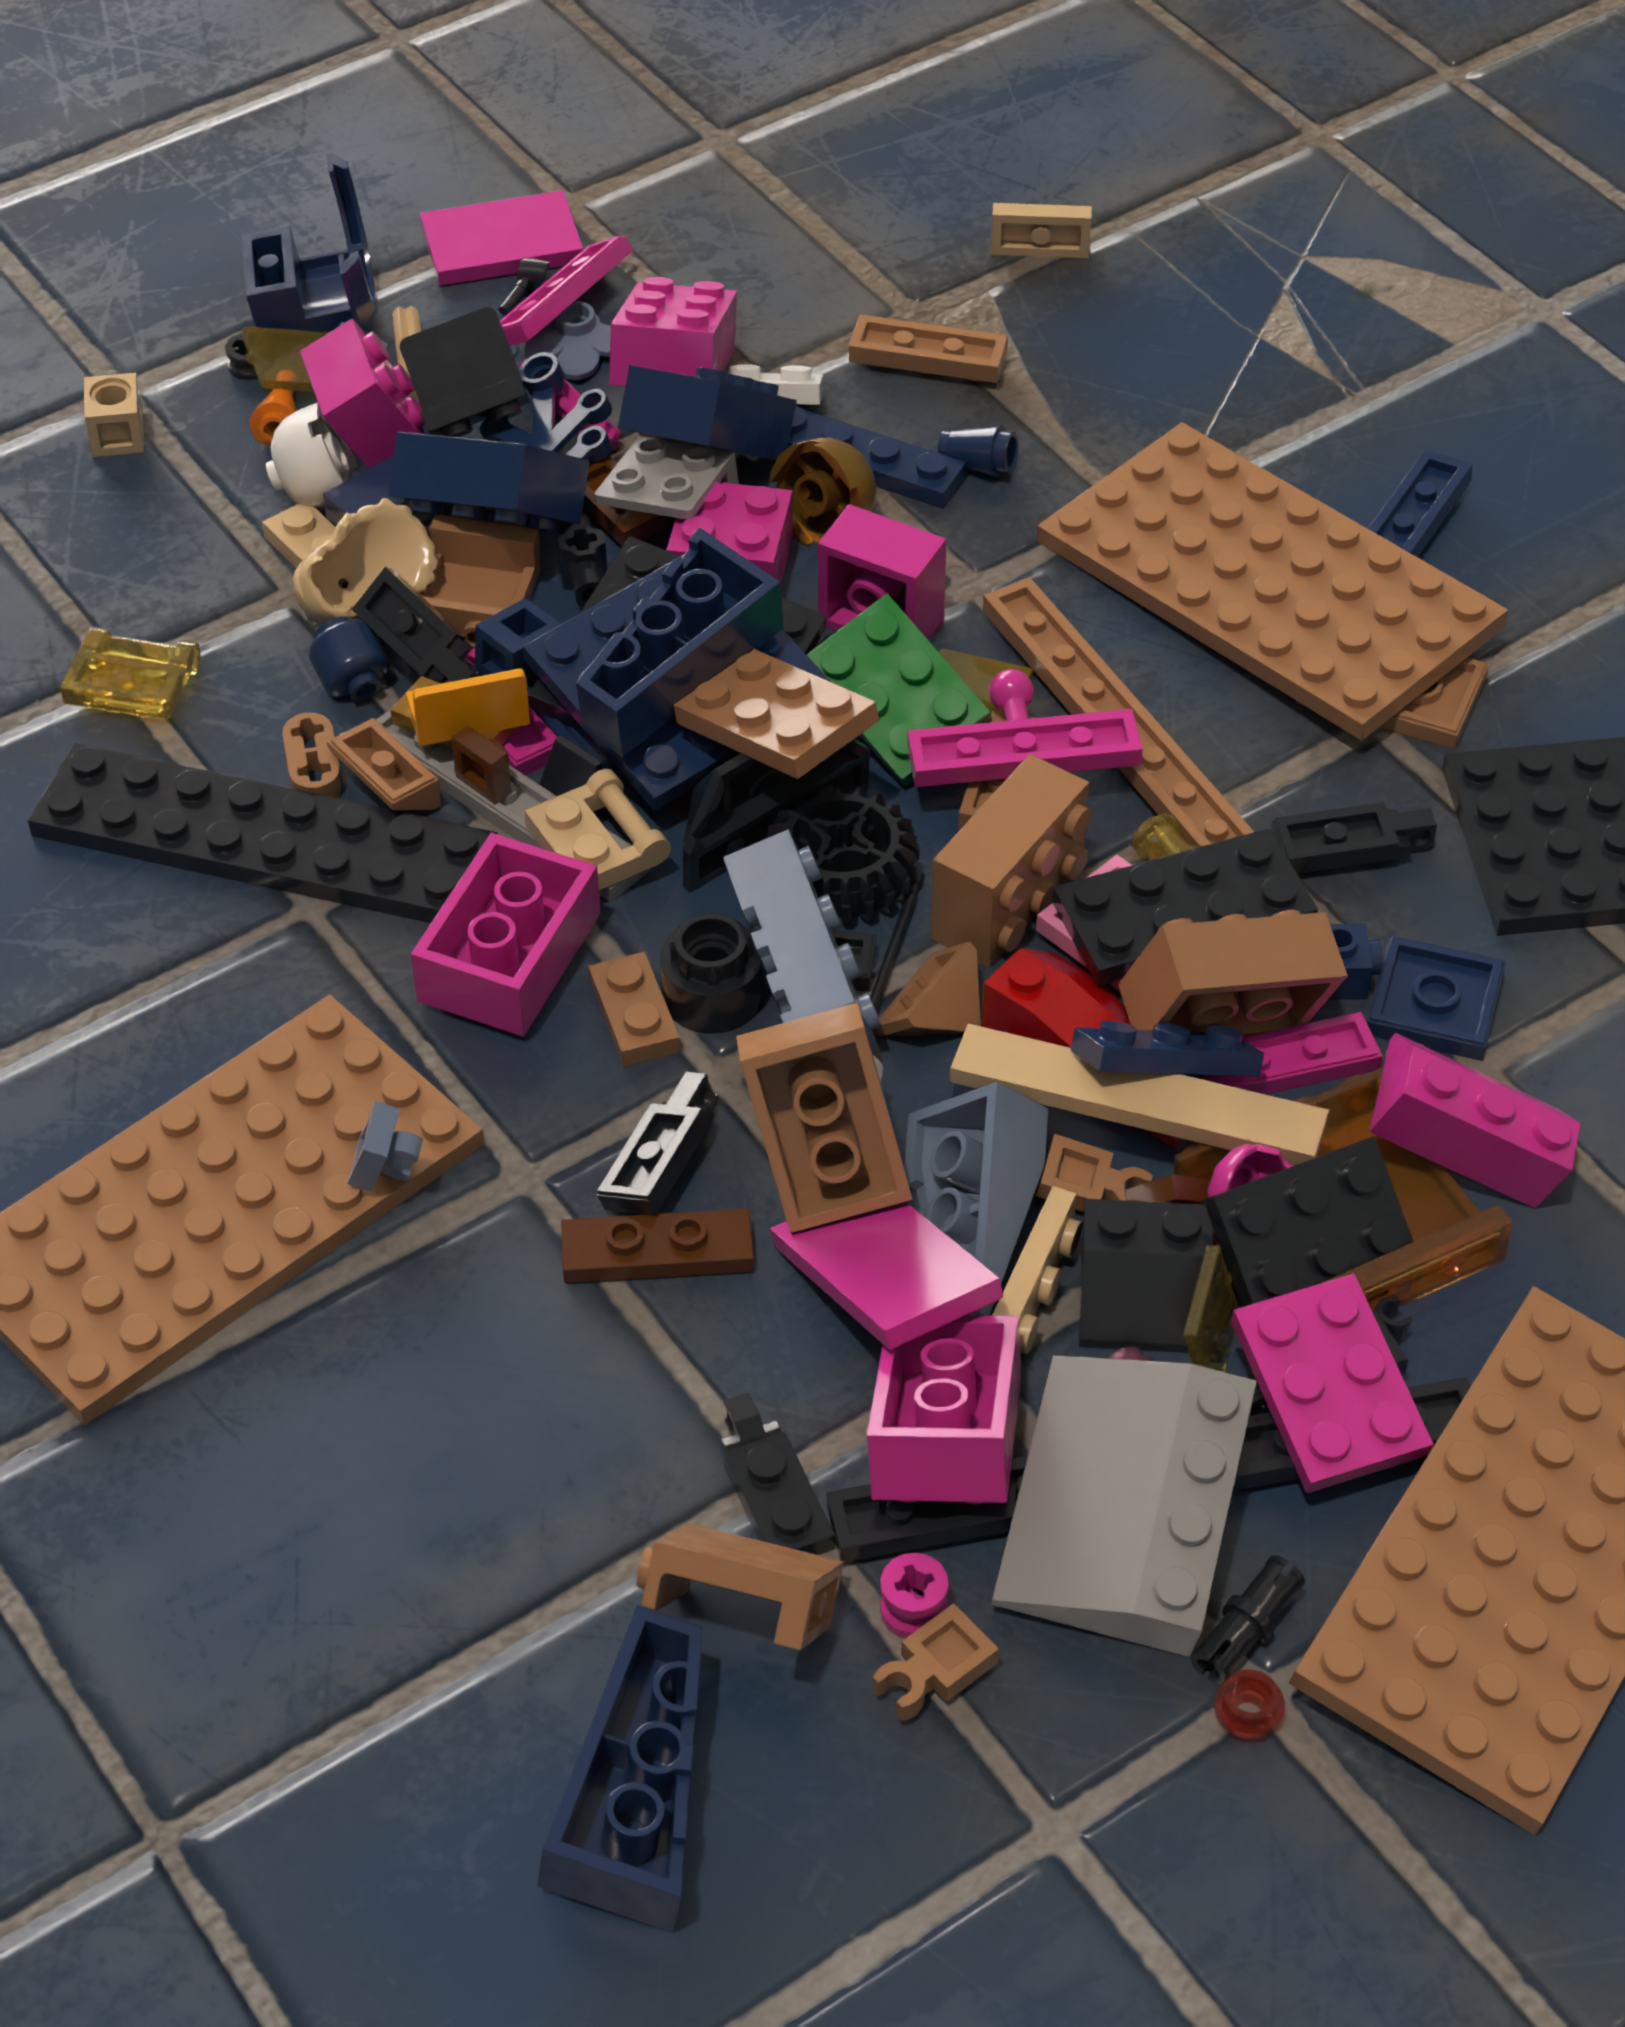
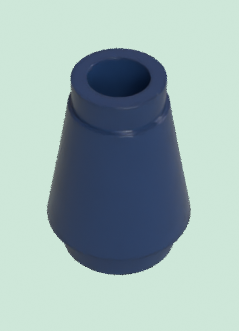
M1003 425L943 431L939 437L938 453L965 461L966 469L998 478L1002 473H1012L1017 463L1019 451L1017 434L1014 431H1006Z

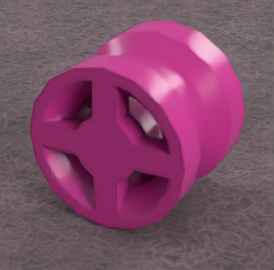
M920 1553L903 1554L892 1559L884 1568L880 1579L881 1620L886 1628L896 1636L906 1639L948 1607L949 1583L947 1572L941 1563L931 1556ZM913 1588L923 1591V1597L915 1594Z

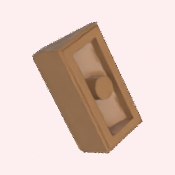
M374 717L327 741V748L392 810H434L441 806L439 779Z

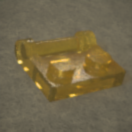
M92 627L88 631L60 686L63 704L169 720L189 676L195 675L198 670L201 654L200 646L198 643L179 641L177 645L113 636L109 629Z

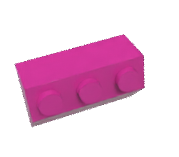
M1395 1033L1389 1041L1369 1132L1536 1208L1572 1172L1581 1123L1550 1104Z

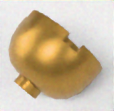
M819 438L791 445L778 456L771 471L770 483L777 481L776 489L793 490V538L805 545H811L812 540L818 543L849 504L872 512L876 502V482L873 470L866 458L852 445L833 438Z

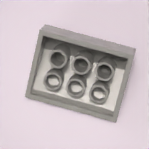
M1053 1356L991 1605L1190 1657L1202 1632L1257 1381L1188 1363Z

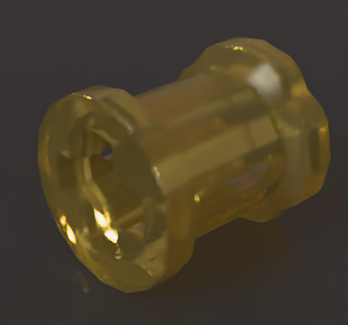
M1167 813L1152 816L1144 821L1134 832L1131 847L1139 857L1148 858L1149 860L1198 848V846L1189 845L1179 834L1180 825L1172 815ZM1152 836H1156L1159 841H1152Z

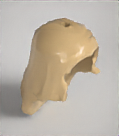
M382 498L378 504L361 507L357 513L349 514L346 512L330 537L299 564L292 578L295 597L308 619L319 625H323L337 617L362 620L352 611V608L385 566L395 570L418 593L426 590L427 586L435 581L436 577L433 570L437 568L439 562L436 557V545L430 539L426 527L418 518L412 515V510L408 506L396 505L389 499ZM343 578L348 580L347 588H344L341 584Z

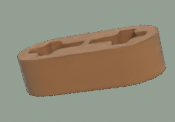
M317 713L295 715L286 722L282 732L291 788L338 798L342 793L343 785L338 757L327 748V741L334 738L333 726L330 720L324 715ZM314 738L316 747L305 749L303 740ZM320 771L321 780L310 782L309 772Z

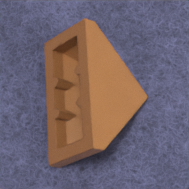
M969 941L933 952L880 1016L879 1019L882 1026L873 1029L874 1033L878 1037L964 1034L968 1024L981 1026L977 950Z

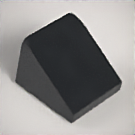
M560 735L554 741L539 785L556 796L562 795L585 785L594 773L603 769L602 761Z

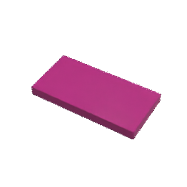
M907 1202L790 1233L787 1221L770 1228L774 1247L889 1350L902 1346L1003 1298L999 1277Z

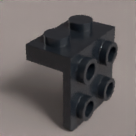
M483 307L405 337L400 342V351L423 411L421 415L430 435L460 438L473 431V424L484 421L490 416L493 423L507 420L522 412L520 406L531 403L499 317L491 307Z

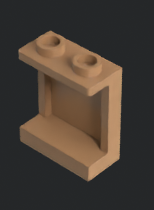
M435 514L429 531L430 539L436 545V557L439 560L437 568L433 570L436 579L427 586L426 590L419 594L466 637L465 641L475 648V625L524 598L531 599L542 571L539 529Z
M689 1523L654 1541L653 1548L647 1547L639 1563L636 1584L638 1588L644 1589L641 1606L654 1611L661 1609L686 1594L689 1590L691 1579L782 1602L774 1644L802 1650L831 1628L844 1561Z

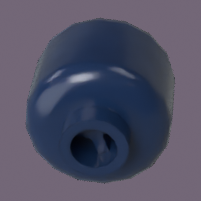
M337 617L320 626L314 634V640L311 643L308 656L326 692L338 699L351 697L354 701H362L375 695L380 690L381 682L387 676L390 668L388 655L376 633L363 620L351 619L349 617Z

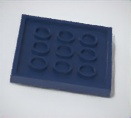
M670 563L523 645V660L581 727L582 721L576 688L577 680L616 632L623 633L633 620L632 611L643 597L650 599L663 582L662 573ZM783 629L758 649L760 652L831 682ZM676 715L624 757L618 755L586 731L654 811L693 789L712 770L741 754L677 724Z

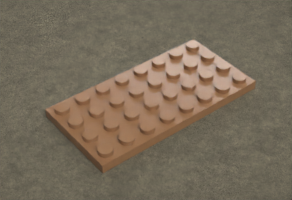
M1183 422L1037 525L1039 543L1361 741L1507 626L1508 609Z
M329 994L0 1212V1340L86 1426L484 1146L483 1129ZM375 1101L400 1108L394 1132H411L420 1136L423 1141L416 1163L413 1162L408 1180H397L381 1171L370 1192L347 1183L360 1134Z
M1533 1286L1300 1661L1289 1684L1526 1831L1536 1835L1625 1677V1338Z

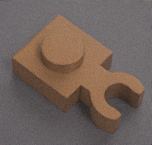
M1054 1134L1048 1148L1045 1165L1035 1196L1046 1200L1052 1186L1077 1193L1075 1209L1084 1212L1085 1199L1126 1201V1189L1152 1181L1153 1175L1137 1167H1128L1120 1171L1110 1168L1114 1153Z
M953 1603L902 1641L901 1656L906 1661H891L882 1665L873 1676V1692L879 1697L891 1687L901 1686L906 1688L909 1692L896 1701V1716L901 1721L911 1719L921 1711L924 1705L925 1694L932 1689L947 1702L997 1665L999 1662V1648Z

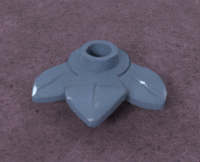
M574 301L554 318L550 325L545 326L529 341H526L524 346L525 359L533 354L549 352L556 356L565 373V378L575 381L585 379L593 375L599 367L600 356H610L611 326L600 323V319L594 313L592 306L585 302Z

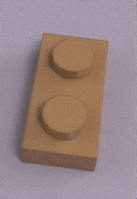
M645 951L588 966L590 985L623 1067L680 1053L679 1034Z

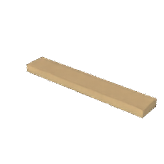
M972 1024L967 1025L950 1067V1082L977 1089L994 1082H999L1042 1105L1227 1150H1232L1234 1147L1244 1144H1262L1280 1150L1281 1156L1293 1165L1317 1157L1329 1114L1328 1109L1182 1074L1099 1071L1071 1052L1069 1047Z

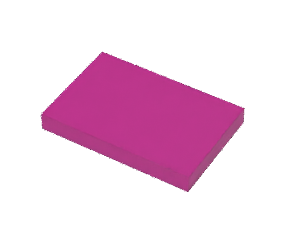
M563 190L420 213L421 227L439 286L518 274L520 262L526 258L549 261L548 269L563 267L583 251Z

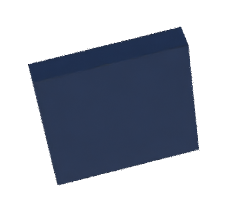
M1389 935L1382 961L1381 974L1378 976L1366 1021L1373 1037L1390 1041L1392 1036L1397 1033L1434 1051L1483 1061L1506 960Z

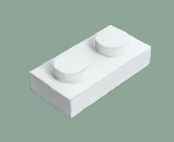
M733 365L729 367L730 372L728 374L779 385L778 395L797 400L796 404L820 405L822 400L823 374H811L810 367L784 366L781 367V373H760V367L756 365Z

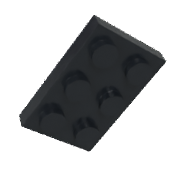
M1375 1136L1203 1199L1242 1307L1353 1273L1358 1280L1419 1256Z

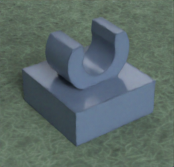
M375 1101L359 1137L348 1185L371 1192L381 1171L391 1178L408 1180L412 1164L418 1160L423 1139L411 1132H394L400 1108Z

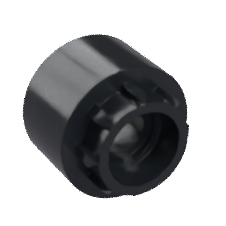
M714 913L697 915L681 923L678 928L668 935L661 947L660 972L662 995L672 1019L688 1030L706 1034L729 1032L748 1023L761 1008L763 1002V962L756 950L751 936L752 932L737 920Z

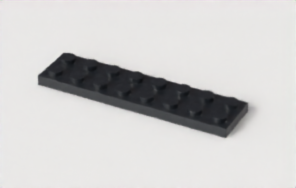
M76 742L71 746L28 819L31 836L427 923L433 921L490 833L498 834V832Z

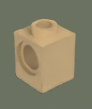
M136 373L84 377V418L92 457L145 453L144 416Z

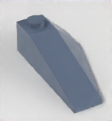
M994 1082L909 1113L904 1168L909 1187L916 1190L919 1205L918 1212L999 1277L1000 1283H1002L1045 1165L1048 1108L999 1082ZM994 1303L968 1315H990Z

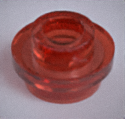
M1247 1669L1234 1673L1221 1683L1216 1692L1214 1710L1219 1723L1228 1732L1245 1739H1257L1271 1734L1278 1728L1283 1719L1285 1701L1281 1690L1271 1677L1261 1671ZM1242 1703H1251L1256 1705L1260 1712H1246L1237 1706Z

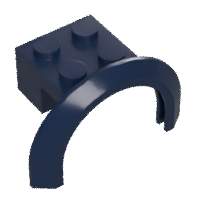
M332 153L327 154L328 170L348 249L299 258L290 226L241 236L246 298L257 332L264 334L270 342H284L299 336L324 331L331 332L339 327L341 322L345 323L352 318L364 332L378 312L377 293L370 252L347 161Z

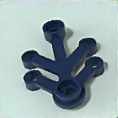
M541 352L527 358L519 370L528 393L533 396V435L514 426L508 419L493 423L491 416L481 423L480 433L484 440L527 444L559 452L587 423L599 424L605 421L612 413V406L603 390H588L578 398L577 405L555 426V397L563 390L565 373L554 354ZM591 426L584 429L578 435L577 444L566 455L589 460L590 462L600 461L610 454L612 442L603 427Z

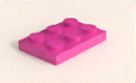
M1354 1273L1233 1311L1231 1324L1306 1494L1429 1455L1434 1444Z

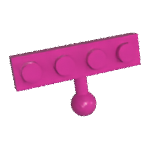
M1016 669L1001 671L990 683L989 697L994 707L1005 713L1006 721L907 730V748L915 787L1006 779L1029 754L1067 772L1139 766L1142 762L1143 749L1133 710L1125 709L1029 719L1027 707L1030 705L1034 695V688L1030 678L1025 673Z

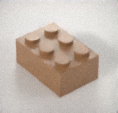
M1029 754L933 859L931 939L947 948L970 941L977 950L978 963L989 969L1005 951L1012 952L1019 945L1029 923L1037 914L1052 904L1053 887L1065 884L1068 879L1075 880L1086 865L1089 852L1088 849L1084 848L1085 834L1092 815L1091 809L1087 808L1089 782Z
M1286 910L1271 917L1247 918L1244 914H1233L1223 917L1218 921L1193 923L1188 918L1169 921L1158 929L1155 936L1141 955L1137 957L1135 963L1118 986L1130 1024L1136 1027L1137 1030H1153L1156 1023H1170L1185 1027L1191 1032L1206 1033L1207 1026L1222 1025L1237 1029L1243 1033V1037L1307 1024L1348 975L1326 912L1301 914L1298 910Z
M858 1002L736 1036L740 1064L790 1233L913 1200Z

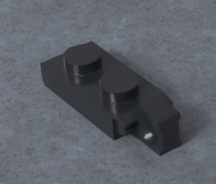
M385 566L352 608V611L419 675L440 684L446 683L448 679L453 682L484 676L466 658L473 649L465 641L466 637L395 570Z
M1385 802L1277 817L1275 820H1272L1271 832L1298 874L1393 860L1408 856L1411 853L1434 848L1437 823L1431 808L1398 812V810L1387 809Z
M685 1072L668 1102H663L662 1104L650 1103L597 1190V1197L605 1210L657 1215L711 1124L714 1115L713 1111L719 1097L714 1093L706 1073Z
M749 1393L724 1400L727 1410V1418H724L731 1435L721 1439V1447L724 1452V1468L758 1540L815 1555L834 1549L835 1534L786 1432L781 1431L777 1421L763 1425L760 1413Z

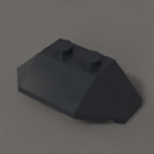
M853 739L799 779L742 753L712 770L692 790L683 843V887L691 893L727 872L723 857L764 840L768 833V826L773 825L777 818L778 810H789L794 798L809 801L814 789L822 795H831L836 786H838L842 794H853L859 787L862 791L867 789L870 749L862 742Z

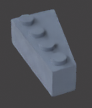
M788 829L723 857L749 926L755 930L751 933V936L768 973L766 977L772 994L782 1011L780 1016L783 1023L858 1002L872 1054L879 1052L880 1050L872 1030L882 1026L869 993L857 995L852 980L862 976L849 944L846 943L839 947L832 931L842 927L829 894L818 898L812 882L822 879V875L809 845L798 849Z

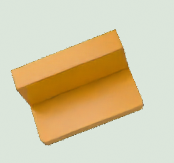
M523 669L473 677L406 692L407 707L419 746L452 740V736L468 725L480 734L530 724L527 679Z

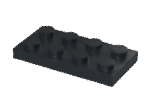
M1270 828L1054 886L1052 899L1055 909L1097 986L1123 979L1135 963L1137 957L1141 955L1155 936L1158 929L1163 924L1175 919L1188 918L1195 923L1218 921L1223 917L1233 914H1244L1247 918L1271 917L1286 910H1298L1301 914L1318 913L1317 906Z

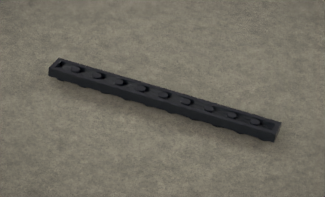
M1467 1377L1407 1387L1434 1445L1470 1389ZM1271 1412L1249 1416L1233 1491L1300 1479ZM1028 1456L1012 1459L1007 1503L985 1502L970 1504L951 1501H916L907 1503L898 1500H872L871 1484L826 1492V1507L831 1527L835 1534V1543L840 1561H853L1009 1532Z

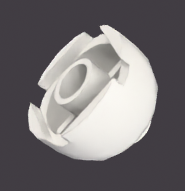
M317 402L284 418L275 429L270 447L273 460L266 463V470L276 491L286 490L290 498L297 504L314 506L318 511H325L323 494L349 480V470L358 466L352 449L323 417Z

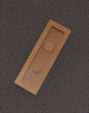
M859 314L849 343L848 362L868 364L874 367L910 370L922 374L965 378L971 381L998 383L1007 354L1008 335Z

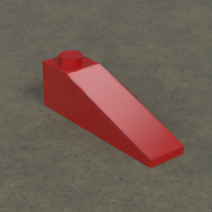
M1020 948L984 982L982 1027L1071 1048L1075 1027L1100 1028L1102 1021H1118L1130 1024L1125 1006L1105 984L1097 986L1090 973L1054 952ZM1146 1130L1175 1149L1184 1140Z

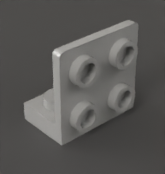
M638 436L596 490V503L685 520L691 519L702 507L705 498L716 482L739 484L735 453L733 451L714 449L701 444L690 445L666 441L659 437Z

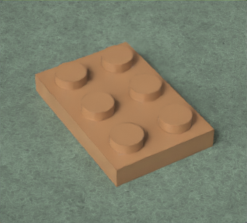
M756 649L738 658L735 663L709 681L700 684L693 692L673 705L677 724L796 779L802 777L879 721L875 701Z

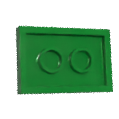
M885 594L807 654L832 683L876 702L879 721L859 736L903 787H906L914 780L907 748V730L980 724L992 721L991 711L888 594Z

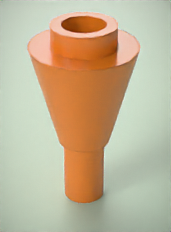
M281 374L276 377L273 391L260 403L250 417L249 425L252 434L259 442L271 447L275 429L284 418L297 411L293 398L295 381L290 375Z

